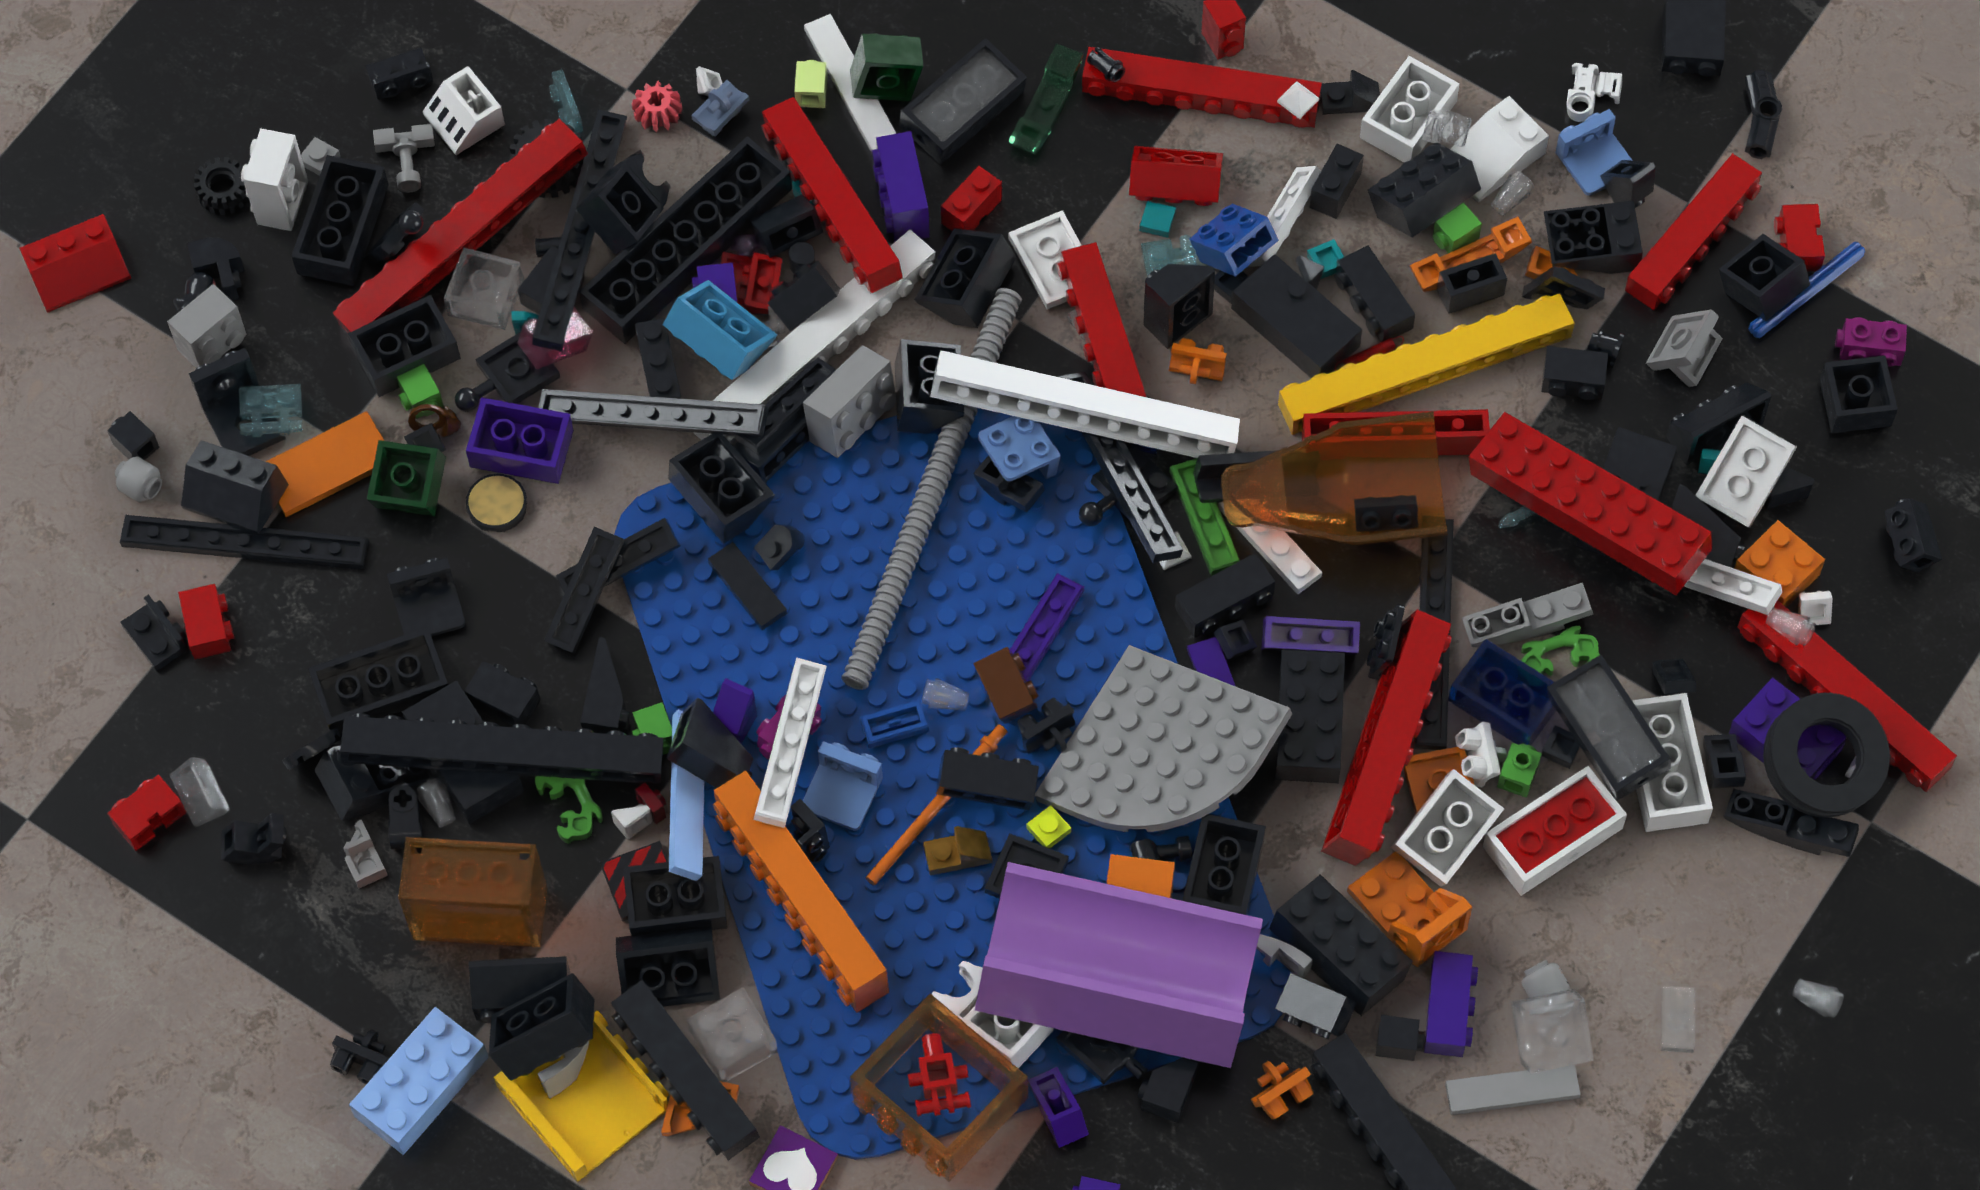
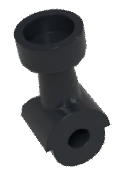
M1188 835L1177 837L1175 844L1156 845L1152 840L1144 839L1133 842L1130 845L1132 857L1160 861L1178 857L1180 862L1192 860V848Z

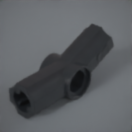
M1757 70L1745 77L1753 114L1745 152L1749 153L1753 158L1763 159L1771 156L1782 104L1777 99L1771 73L1765 70ZM1762 113H1767V114H1770L1771 116H1766V115H1763Z

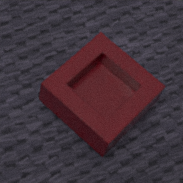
M646 783L635 789L638 803L647 805L650 808L653 822L658 824L666 818L664 809L666 801L657 789L652 791Z

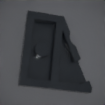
M1553 266L1525 285L1522 297L1531 299L1534 294L1553 296L1560 293L1566 305L1589 309L1604 299L1605 288L1595 284L1590 279L1576 276L1563 267Z

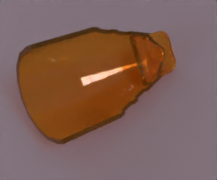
M1433 411L1339 422L1326 431L1315 436L1306 437L1304 441L1288 448L1284 447L1254 462L1229 466L1222 474L1221 484L1224 512L1227 521L1235 527L1259 526L1351 546L1448 535ZM1416 495L1418 528L1356 532L1354 499Z

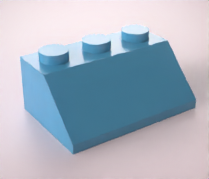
M709 280L677 297L662 324L671 331L674 337L690 346L698 356L705 358L722 375L731 380L745 373L777 337L775 332Z

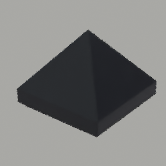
M1302 256L1296 257V263L1303 279L1317 290L1324 266Z

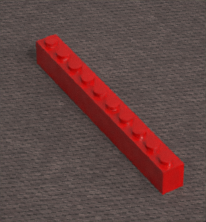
M560 118L553 124L547 125L535 140L522 146L514 158L509 162L501 164L493 176L486 182L479 183L474 188L472 194L465 200L457 202L444 218L431 224L423 236L418 240L410 242L402 254L396 259L388 261L382 271L374 278L366 280L353 296L344 299L333 312L339 325L347 333H350L418 301L588 155L582 140Z

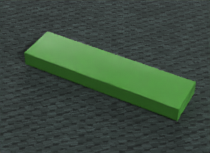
M1196 458L1170 466V474L1174 483L1178 486V494L1210 575L1213 576L1240 560L1217 502H1200L1193 475L1198 459Z

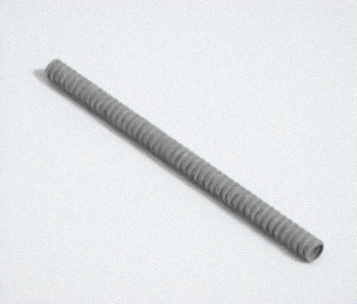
M1000 288L996 291V297L992 301L993 305L989 308L986 321L983 323V329L980 331V336L976 341L977 344L974 346L970 357L994 363L999 359L1003 344H1005L1006 337L1009 334V329L1012 327V321L1015 319V313L1018 312L1019 305L1022 302L1020 295L1008 288ZM964 405V416L941 428L938 441H936L935 448L931 453L932 457L928 460L929 465L925 468L926 473L922 475V481L919 483V489L912 500L909 514L905 517L906 522L903 523L902 530L899 532V538L895 542L896 547L892 550L893 555L889 557V563L885 567L886 572L882 575L883 580L879 582V588L875 592L876 597L872 600L873 605L869 607V613L865 617L866 622L862 625L863 630L859 632V639L855 642L856 647L853 648L852 655L848 659L849 664L845 667L846 672L842 674L844 683L854 689L861 690L869 686L868 681L872 678L871 672L876 668L875 664L879 660L878 655L882 653V647L886 643L885 638L889 635L888 630L892 628V622L896 618L895 613L899 610L898 605L902 603V597L906 593L905 588L909 585L908 580L912 578V572L916 568L915 563L919 560L918 555L922 553V547L926 543L925 539L929 535L928 530L932 527L931 522L935 520V514L939 510L938 506L945 495L948 481L951 480V473L955 470L954 465L958 462L961 449L965 445L964 441L967 439L968 432L971 430V424H973L974 417L977 415L978 408Z

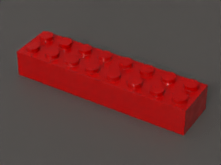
M1506 412L1501 415L1468 456L1472 476L1674 595L1680 592L1712 550V532Z
M1418 609L1402 622L1394 660L1391 665L1382 671L1321 852L1356 866L1364 859H1369L1372 853L1380 850L1385 835L1381 833L1384 823L1390 821L1394 812V806L1391 805L1393 796L1399 793L1404 782V777L1400 776L1403 767L1409 764L1414 749L1410 747L1413 737L1416 738L1419 735L1423 725V720L1420 719L1422 710L1427 709L1432 699L1433 692L1429 691L1432 681H1436L1441 672L1442 664L1439 663L1441 654L1447 651L1452 636L1448 635L1451 623Z

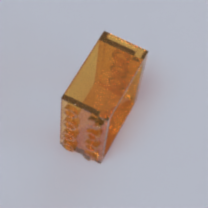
M406 837L398 899L413 940L541 947L547 884L536 844ZM416 847H422L421 854H418ZM520 853H530L527 860H519Z
M931 993L850 1076L851 1093L854 1099L852 1102L860 1109V1112L864 1115L870 1113L878 1120L876 1122L878 1127L889 1136L892 1134L897 1136L902 1141L901 1146L908 1154L913 1157L916 1155L920 1156L926 1162L925 1167L930 1173H934L938 1177L943 1176L948 1182L1028 1099V1076ZM927 1029L932 1033L940 1034L942 1041L1001 1091L948 1148L875 1086L878 1080Z

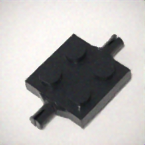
M1062 1031L1056 1037V1042L1103 1084L1124 1067L1135 1075L1138 1080L1148 1070L1134 1058L1136 1052L1140 1049L1139 1047L1068 1031Z

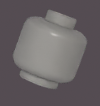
M136 456L127 461H122L115 470L117 489L137 502L153 499L161 489L162 479L160 478L159 469L140 457Z
M1544 960L1524 971L1526 976L1522 979L1521 983L1534 1006L1541 1007L1546 1005L1547 1009L1550 1010L1565 1002L1563 995L1569 991L1570 986L1557 963H1548L1547 960Z

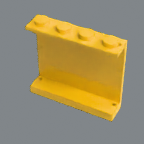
M597 1010L594 1012L593 1039L589 1040V1047L579 1075L570 1086L556 1096L549 1099L537 1073L564 1058L563 1055L555 1061H548L535 1068L530 1074L526 1076L521 1075L512 1081L502 1071L494 1076L499 1091L577 1182L662 1116L668 1106L667 1097L669 1093L659 1081L653 1083L646 1075L649 1071L645 1064L638 1057L634 1060L626 1052L629 1048L625 1041L618 1034L612 1036L606 1029L609 1026L607 1021Z

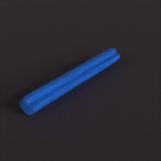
M1859 242L1850 244L1809 277L1810 286L1767 321L1760 317L1752 321L1748 328L1749 332L1755 338H1761L1864 257L1865 248Z

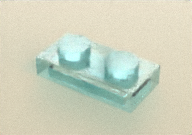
M563 69L552 72L553 84L549 85V90L553 101L560 102L561 108L558 109L559 117L566 125L569 124L574 128V133H582L581 116Z

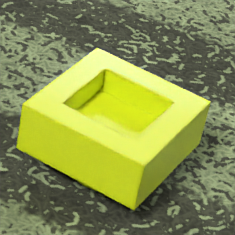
M1051 805L1026 823V829L1042 846L1049 849L1071 833L1069 824Z

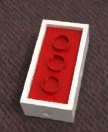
M1587 766L1486 832L1483 848L1520 896H1522L1622 830L1627 813L1590 767Z

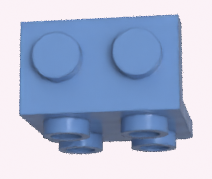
M1610 109L1602 113H1594L1576 126L1566 127L1558 136L1555 153L1582 191L1588 196L1606 188L1600 175L1621 160L1632 161L1613 134L1616 117Z
M1012 416L979 432L978 440L1006 481H1013L1037 469L1041 471L1045 479L1057 474L1060 454L1044 432L1040 422Z
M823 741L818 751L819 766L804 796L803 802L817 817L856 831L861 827L883 779L882 763L872 755L853 753L840 743L834 742L829 744Z

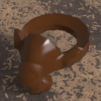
M432 404L419 405L409 413L408 423L413 431L426 426L419 423L415 418L419 412L426 410L436 412L439 415V420L433 425L441 437L452 435L461 426L460 420H458L456 414L447 405H443V407Z

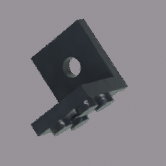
M245 348L239 351H231L224 355L223 358L210 364L200 365L195 371L189 373L200 406L221 447L250 456L286 439L276 416L259 386L251 359ZM243 420L253 422V425L248 430H239L237 425Z

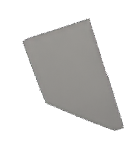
M362 819L356 822V831L351 841L346 842L344 846L346 853L345 861L358 889L388 876Z
M1262 934L1259 935L1257 949L1266 956L1263 961L1267 966L1270 967L1277 959L1301 978H1305L1311 971L1313 959L1281 940Z
M589 1042L582 1047H576L562 1054L564 1057L562 1060L537 1073L549 1099L562 1092L577 1079L589 1047Z

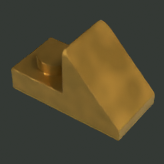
M956 826L954 827V836L923 842L930 875L992 863L986 831Z

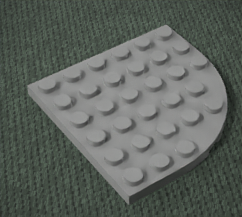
M1129 645L1067 742V749L1060 753L1036 791L1035 798L1042 804L1051 805L1054 809L1083 821L1116 831L1128 832L1129 829H1146L1147 832H1154L1185 825L1219 808V803L1228 798L1232 793L1236 795L1244 788L1262 765L1292 716L1291 709Z

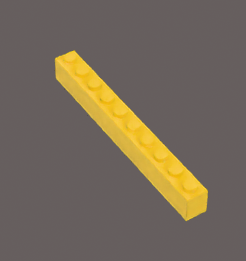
M1560 293L1553 296L1545 295L1533 303L1524 306H1513L1507 312L1499 315H1487L1473 324L1458 325L1450 332L1441 335L1432 334L1421 342L1412 345L1403 344L1396 348L1395 351L1372 355L1366 361L1357 364H1346L1332 373L1317 374L1309 381L1300 384L1291 383L1279 391L1278 406L1291 434L1294 435L1302 432L1304 413L1359 412L1572 338L1575 323Z

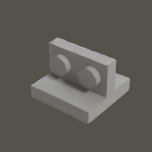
M1712 309L1672 316L1646 364L1653 371L1669 368L1688 387L1697 386L1723 339L1713 329L1719 316Z

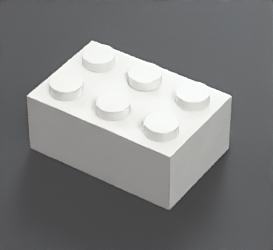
M1408 56L1363 117L1360 138L1404 163L1410 161L1422 151L1456 104L1460 83Z
M260 128L257 139H253L251 142V157L249 163L245 164L242 168L241 181L244 182L246 197H249L251 212L254 213L258 225L292 231L308 184L296 136Z
M1453 769L1444 777L1390 848L1442 887L1452 878L1504 808Z

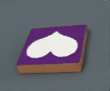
M780 1125L751 1176L749 1184L759 1190H821L838 1159V1154Z

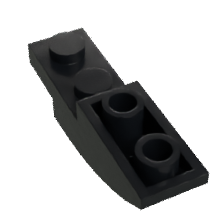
M1734 788L1724 815L1726 820L1754 834L1816 855H1820L1822 850L1850 857L1859 831L1857 823L1832 817L1811 816L1798 811L1784 800Z

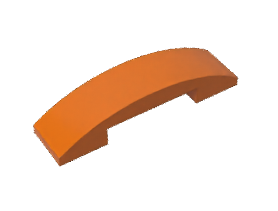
M1517 216L1491 228V234L1441 257L1435 253L1411 264L1410 269L1423 292L1437 290L1440 271L1495 253L1500 263H1503L1530 245L1532 240Z

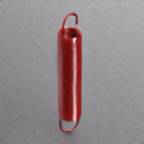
M1398 337L1386 339L1339 361L1335 365V371H1337L1336 366L1340 362H1343L1344 365L1349 363L1357 364L1366 361L1372 355L1395 351L1396 345L1392 339Z

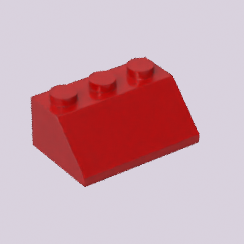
M1134 146L1131 160L1129 195L1135 196V199L1141 201H1151L1155 197L1165 198V201L1169 203H1182L1183 200L1195 201V204L1201 206H1210L1212 202L1218 203L1223 153Z
M104 214L19 248L47 313L131 279Z

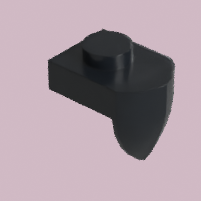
M774 525L754 548L770 570H779L796 550L804 546L805 537L803 533L794 527Z

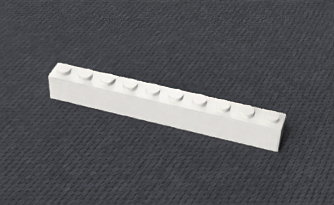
M908 230L890 246L899 259L903 279L870 294L865 284L859 285L854 277L840 289L836 298L802 322L712 401L766 405L817 357L827 363L833 355L842 353L847 348L849 341L857 334H864L872 321L878 316L887 314L896 300L900 297H906L922 278L926 279L936 261L935 251L913 231ZM693 432L701 440L711 435V433ZM724 435L734 446L737 442L735 435Z
M940 350L930 397L1195 458H1198L1199 455L1235 452L1240 423L1238 418Z

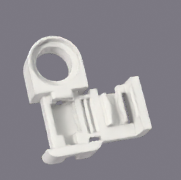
M1574 63L1572 65V75H1575L1574 88L1568 89L1567 114L1572 120L1583 122L1593 114L1595 95L1601 97L1604 94H1608L1609 97L1615 99V104H1619L1622 88L1621 73L1600 72L1599 75L1597 65L1589 64L1588 68H1584L1581 63ZM1614 81H1617L1615 92H1613ZM1582 101L1588 104V108L1585 111L1577 112L1572 109V105Z

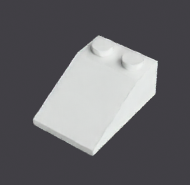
M1508 96L1487 111L1450 150L1472 161L1481 186V190L1472 197L1479 203L1546 153L1549 135Z

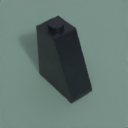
M1679 485L1672 509L1712 532V550L1705 559L1732 567L1733 562L1736 563L1745 546L1740 545L1741 538L1686 486Z
M696 698L681 713L667 759L715 788L720 787L744 771H747L750 777H752L750 768L753 757L711 709L701 699Z

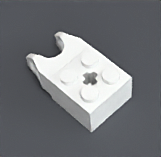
M962 961L958 965L960 967L959 974L966 980L971 991L959 998L934 991L929 996L930 1004L943 1017L952 1032L1012 1076L1053 1032V1028L975 1011L983 968Z

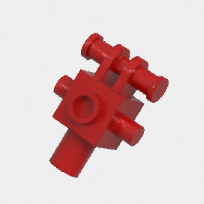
M933 1033L923 1036L921 1039L925 1057H919L920 1072L907 1074L909 1087L922 1085L924 1098L929 1099L923 1101L915 1100L917 1116L932 1112L937 1116L941 1115L940 1110L948 1109V1113H955L954 1109L971 1108L968 1091L965 1094L955 1095L957 1094L956 1080L969 1078L967 1064L954 1066L952 1053H944L940 1034Z

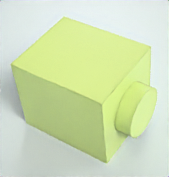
M816 60L797 61L794 90L796 101L800 107L825 108L827 91L826 62Z

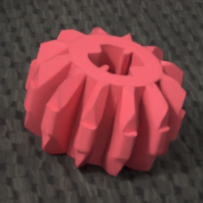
M659 81L653 87L646 83L644 86L645 91L636 90V99H633L632 110H634L635 120L641 122L644 130L653 126V130L657 133L661 126L669 130V122L678 123V114L682 112V103H680L678 91H673L670 83L664 87H661Z

